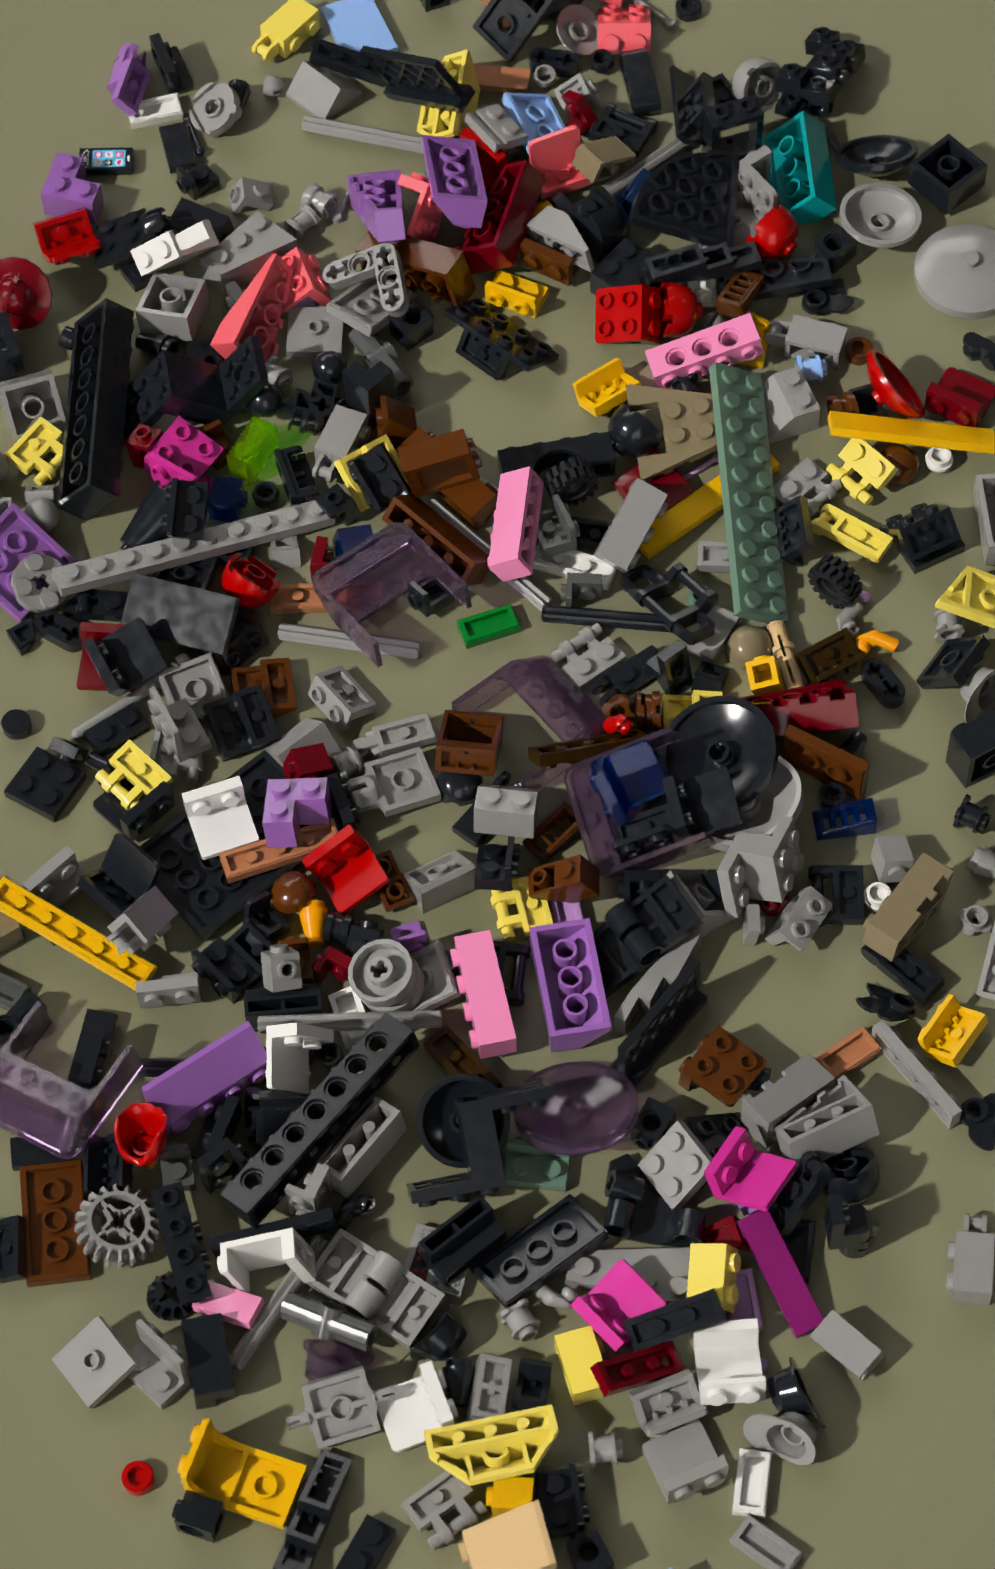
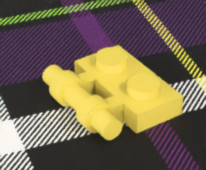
M40 417L5 453V456L10 464L25 475H28L35 468L39 473L34 478V482L37 485H44L47 480L51 481L57 475L56 471L61 467L63 445L59 441L63 438V432L43 417ZM51 451L55 456L47 463L43 458Z
M851 438L838 455L845 461V464L839 468L836 464L831 463L826 468V472L832 476V481L834 479L839 480L850 492L849 495L854 500H860L866 506L873 501V496L868 493L871 487L874 486L882 491L899 470L898 467L866 440ZM854 471L863 477L859 483L850 477Z
M130 739L109 759L110 765L115 770L109 775L104 769H101L95 775V778L102 783L101 787L108 794L112 792L121 800L120 804L126 810H130L139 802L143 795L149 794L161 782L165 781L168 785L173 782L172 777ZM124 777L134 785L129 792L119 784Z
M529 876L512 879L511 891L491 890L492 897L490 901L492 908L497 912L498 920L496 925L498 932L502 933L504 942H512L516 939L514 934L515 928L522 927L524 937H530L529 927L553 924L548 901L529 897ZM516 904L518 914L510 916L508 906Z

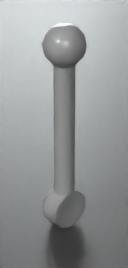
M632 0L634 4H643L645 8H650V13L662 20L667 29L674 28L675 20L673 18H666L643 0Z
M348 190L337 212L331 215L332 222L335 224L342 221V212L349 200Z

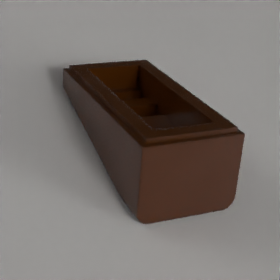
M751 271L734 275L716 300L717 313L733 318L745 315L765 280V276ZM742 278L747 279V280H751V281H753V282H748V281L742 280ZM739 285H743V286H746V287H749V288H748V289L742 288V287H739Z
M564 801L535 829L534 839L525 838L522 843L542 863H545L588 827V824ZM565 817L573 823L570 827L562 821ZM558 825L565 832L560 835L553 827ZM549 832L556 841L552 844L544 836L545 833ZM540 839L548 848L543 852L534 843L536 840Z

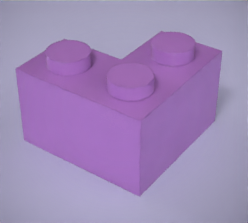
M57 152L40 195L44 214L58 216L85 208L90 224L96 225L104 206L100 183L86 181L87 175L83 157Z
M327 777L268 779L262 820L267 848L297 847L300 825L330 824L332 799Z

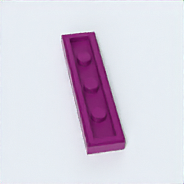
M759 1210L737 1221L736 1223L794 1337L797 1338L817 1328L824 1319L769 1211Z

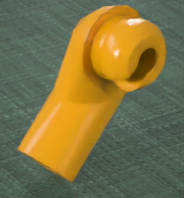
M872 630L859 635L854 643L859 653L865 651L867 655L870 649L876 646L894 652L899 639L879 630Z

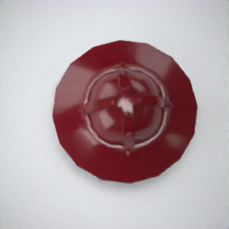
M14 256L0 259V313L7 312L12 329L24 330L33 328L46 318L51 308L52 290L49 280L40 267L28 259Z

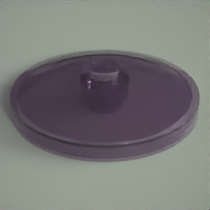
M566 1062L544 1068L524 1081V1083H530L546 1079L553 1086L555 1098L547 1099L548 1104L538 1107H529V1104L526 1103L516 1105L517 1110L513 1111L515 1127L521 1137L529 1144L545 1152L576 1156L602 1151L624 1139L636 1124L639 1107L635 1087L619 1071L593 1062Z

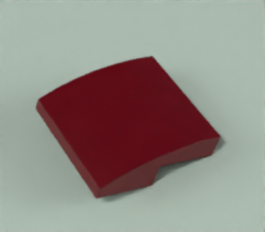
M638 465L611 483L623 500L627 496L632 482L637 478L640 479ZM675 468L673 472L667 475L662 473L652 478V482L648 483L668 494L665 502L669 504L666 511L694 492Z

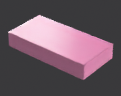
M208 1280L212 1298L193 1303L194 1312L204 1315L221 1313L222 1321L251 1329L265 1304L263 1298Z

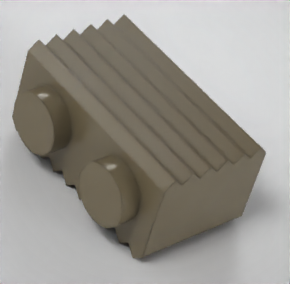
M611 136L606 139L601 138L595 142L589 141L588 143L580 144L575 151L572 166L576 167V170H579L580 173H583V177L586 176L587 180L590 179V183L619 176L633 166L637 155L616 136Z

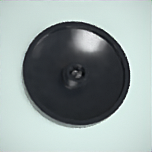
M734 696L709 697L697 701L684 709L669 726L661 745V770L664 778L673 775L681 781H685L710 771L727 767L731 774L739 807L756 798L770 782L778 763L779 743L775 729L769 719L751 702Z

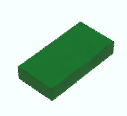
M511 603L456 621L466 649L521 632V626Z

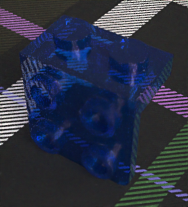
M641 740L593 760L592 775L589 776V781L595 793H601L604 799L602 806L607 817H613L616 825L619 826L628 822L629 808L665 794L662 779L666 778V775L650 743L647 740Z

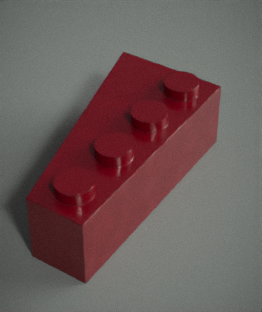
M528 160L505 164L489 192L492 197L487 201L482 227L467 229L464 234L467 238L462 247L457 246V249L464 252L471 274L515 265L520 245L528 229L526 224L531 221L545 182Z
M843 679L740 697L757 706L766 715L773 725L777 737L784 736L789 724L807 733L860 727L856 694Z

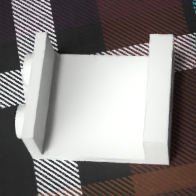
M206 219L176 235L173 234L172 230L167 231L131 250V254L141 276L180 265L219 245V242L209 219Z
M294 1228L220 1243L221 1255L217 1257L219 1272L231 1282L233 1287L235 1286L240 1291L250 1293V1271L287 1264L304 1283L317 1281L315 1252Z
M757 1318L724 1320L693 1331V1348L700 1405L720 1406L729 1403L766 1401V1377L762 1373Z

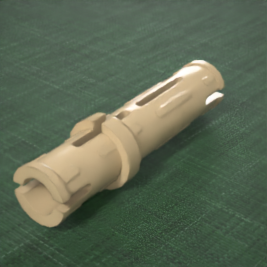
M783 620L770 622L767 625V630L773 643L772 653L778 659L786 688L804 686L794 656L795 645L789 639L785 622ZM780 642L783 643V646H784V649H785V652H786V656L784 655V652H783V650H782V646H781V643H780ZM789 668H791V671H792V674H793V677H794V680H795L794 683H793V681H792V678H791V675H790V672H789Z

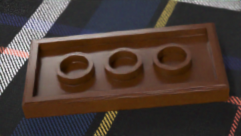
M83 1160L19 1166L22 1217L26 1218L25 1269L27 1287L91 1280L90 1254L84 1255L83 1249L85 1245H78L77 1236L79 1234L74 1232L75 1224L78 1223L75 1220L76 1213L81 1211V1202L83 1200L86 1201V1194L83 1191Z

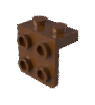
M527 238L520 245V266L569 286L580 270V267L574 265V258Z
M718 1025L711 1035L706 1034L697 1046L698 1051L694 1056H688L683 1061L678 1070L681 1072L678 1084L689 1091L696 1083L728 1107H732L764 1070L766 1060Z

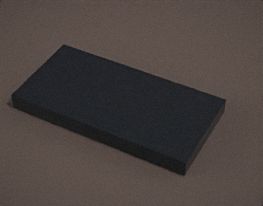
M133 573L121 624H128L140 617L145 622L153 638L226 656L241 599Z
M569 1194L471 1266L470 1270L502 1306L508 1308L521 1299L531 1296L580 1258L609 1239V1234Z

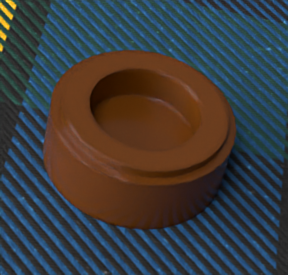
M863 337L850 339L845 346V358L854 365L867 364V353L873 348L872 343Z

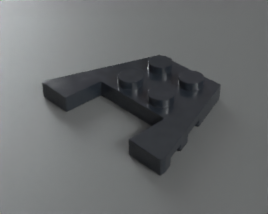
M254 546L154 572L153 578L209 591L218 567L220 565L226 566L230 557L236 553H242L240 558L248 560L250 555L254 556Z

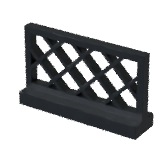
M363 46L360 50L361 55L386 82L387 87L383 93L388 99L463 113L476 93L471 85L457 83L438 59Z
M694 958L618 1047V1057L609 1067L608 1073L632 1090L636 1088L707 1003L708 996L699 991L701 963Z

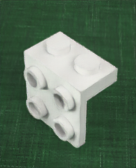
M432 1361L419 1365L420 1377L393 1386L396 1399L377 1404V1411L391 1449L396 1453L426 1443L424 1430L453 1425L454 1418L458 1417L453 1399L446 1400L443 1389L447 1388L441 1369L435 1371Z

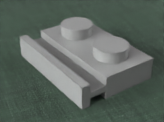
M499 104L477 109L474 114L467 112L464 122L494 153H497L501 148L508 150L527 143L528 135Z

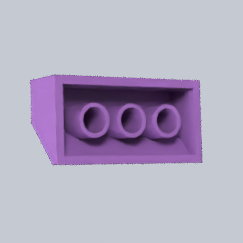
M421 135V144L432 200L454 226L466 229L472 227L481 228L488 200L475 140Z
M590 918L529 927L530 948L550 1052L582 1048L611 1031L612 1026Z
M246 1021L142 1086L141 1089L146 1102L162 1107L167 1114V1135L169 1136L173 1132L178 1134L186 1130L192 1120L199 1116L206 1117L214 1112L217 1108L216 1105L226 1100L228 1094L238 1097L246 1086L253 1082L257 1084L266 1079L267 1053L249 1021Z

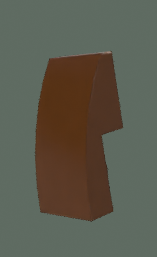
M391 850L376 855L390 879L389 883L376 892L385 911L390 912L414 902L415 899L404 874H401Z

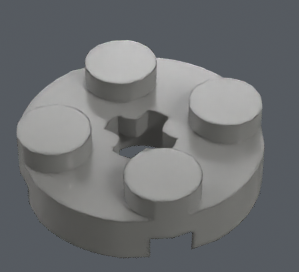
M210 82L198 90L192 100L195 102L193 111L190 109V120L193 126L213 138L227 131L242 115L237 92L225 83L217 84L216 82ZM217 104L218 109L216 110V112L212 113L214 111L213 106Z
M36 553L22 560L14 569L10 582L17 602L25 609L36 613L57 608L67 596L61 597L53 578L52 568L63 565L51 556ZM42 577L45 579L47 587H42L41 590H38L36 588L37 583L33 581V578L39 579Z

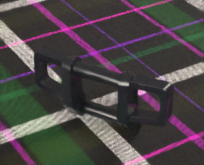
M682 563L673 565L664 578L646 564L621 574V587L641 607L646 606L665 623L666 629L688 645H694L715 634V623L707 614L717 603L719 596L715 591L706 589L693 578ZM640 578H646L652 584L639 590L632 582ZM682 582L699 598L695 604L672 615L657 601L671 595ZM696 623L704 627L695 632H690L686 629Z

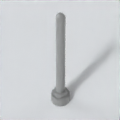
M182 653L173 659L174 662L170 664V667L187 662L190 659L185 653ZM157 676L74 728L71 732L72 738L76 740L84 737V731L129 704H136L150 695L149 688L155 686L156 690L161 688Z

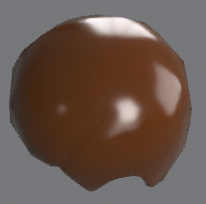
M891 444L880 452L899 468L888 485L904 486L915 479L920 470V462L912 449L903 444Z
M290 871L284 873L274 882L271 890L272 903L279 912L285 914L299 912L307 905L310 898L316 897V884L303 872Z

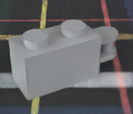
M795 314L791 323L777 319L770 321V331L766 333L765 340L771 345L783 347L784 357L796 360V355H801L802 360L815 358V355L819 354L820 359H825L827 368L838 370L846 346L848 327Z
M336 404L314 446L315 465L312 477L318 478L321 476L330 483L334 481L338 473L334 462L359 449L362 443H366L370 437L371 427L368 426L367 414Z
M155 885L107 926L111 934L106 940L114 943L119 949L117 951L119 955L126 950L131 955L140 947L143 951H146L158 940L155 934L161 937L173 927L170 921L178 914V911Z
M964 1213L963 1231L956 1230L954 1242L948 1241L947 1260L953 1261L952 1271H947L945 1290L951 1291V1302L990 1305L993 1292L995 1234L986 1233L987 1215L982 1214L980 1218L969 1217V1213ZM969 1229L980 1230V1232H969Z

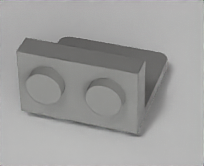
M766 145L758 150L749 152L739 162L737 196L741 203L747 204L754 211L759 221L772 208L777 207L778 201L776 190L769 184L772 151Z
M699 1421L691 1425H684L664 1436L656 1437L643 1444L642 1451L667 1504L686 1500L693 1496L695 1492L705 1488H714L728 1478L729 1465L724 1455H717L703 1424Z

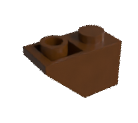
M380 396L381 407L375 408L378 438L387 434L394 449H396L417 430L415 409L388 396Z
M581 854L529 869V897L532 899L576 903L600 896V869Z

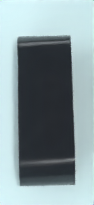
M640 48L619 52L621 73L632 113L640 116L661 112L660 95L647 49Z

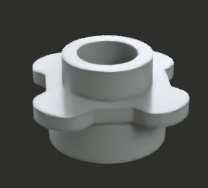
M973 905L959 911L958 917L963 922L962 932L966 936H972L978 932L986 934L991 931L992 924L988 922V910L986 907ZM977 919L978 922L974 923L972 920Z

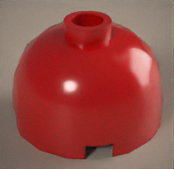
M780 204L779 209L775 206L754 227L757 230L755 237L753 238L749 235L746 243L754 241L762 259H765V257H776L778 259L783 255L788 257L798 246L795 241L799 234V226L792 213Z
M663 282L660 285V295L663 296L660 307L661 337H682L691 332L696 325L697 319L702 318V303L697 302L696 294L690 287L682 283Z
M242 553L233 554L222 574V586L228 596L241 599L239 608H259L269 603L281 585V580L278 582L275 580L277 573L268 564L250 555L247 560L240 558Z

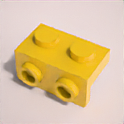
M614 358L575 381L573 387L579 406L597 418L607 414L621 403L628 401L625 385L641 384L638 380L625 373L622 361L619 358Z
M948 994L943 1003L938 1006L928 1024L922 1028L918 1036V1042L926 1058L956 1068L989 1021L984 1013L960 1006L956 996Z

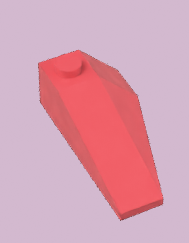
M273 253L221 321L210 345L224 359L229 357L250 335L260 337L265 363L272 355L277 356L279 344L276 343L278 329H282L284 322L280 318L282 306L288 300L293 273L291 267L277 253Z

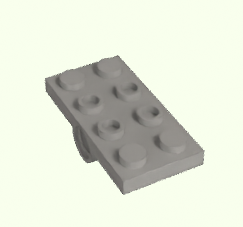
M342 1228L338 1230L315 1263L317 1281L306 1283L335 1303L346 1307L354 1315L377 1323L379 1331L409 1350L415 1345L446 1299V1295L406 1270L404 1265L393 1256L381 1250L376 1251Z

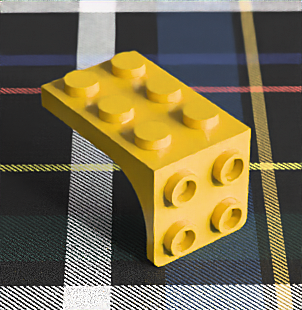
M204 1417L201 1425L196 1424L190 1437L192 1447L188 1455L183 1454L178 1466V1473L181 1474V1484H183L184 1491L186 1492L187 1490L223 1502L227 1511L284 1530L307 1473V1466L239 1443L219 1432L213 1426L212 1420Z

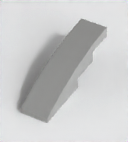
M695 930L666 952L647 970L629 992L615 1014V1031L625 1035L638 1010L647 1013L662 991H666L688 963L695 958L701 947V932Z

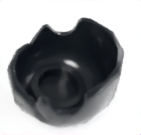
M440 772L436 779V784L441 792V801L444 803L453 802L458 806L475 801L477 788L483 783L482 775Z

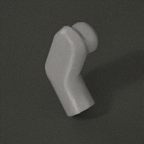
M853 600L836 618L838 630L840 631L847 627L852 638L859 633V626L856 627L854 620L863 610V606L859 601Z
M544 1285L533 1293L545 1305L565 1310L572 1308L570 1305L578 1298V1294L568 1286L564 1287L560 1294L552 1290L548 1285Z

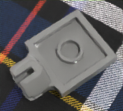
M420 746L364 763L365 774L347 781L351 799L348 800L350 803H355L352 806L356 807L358 813L380 809L384 816L388 817L441 800V792Z

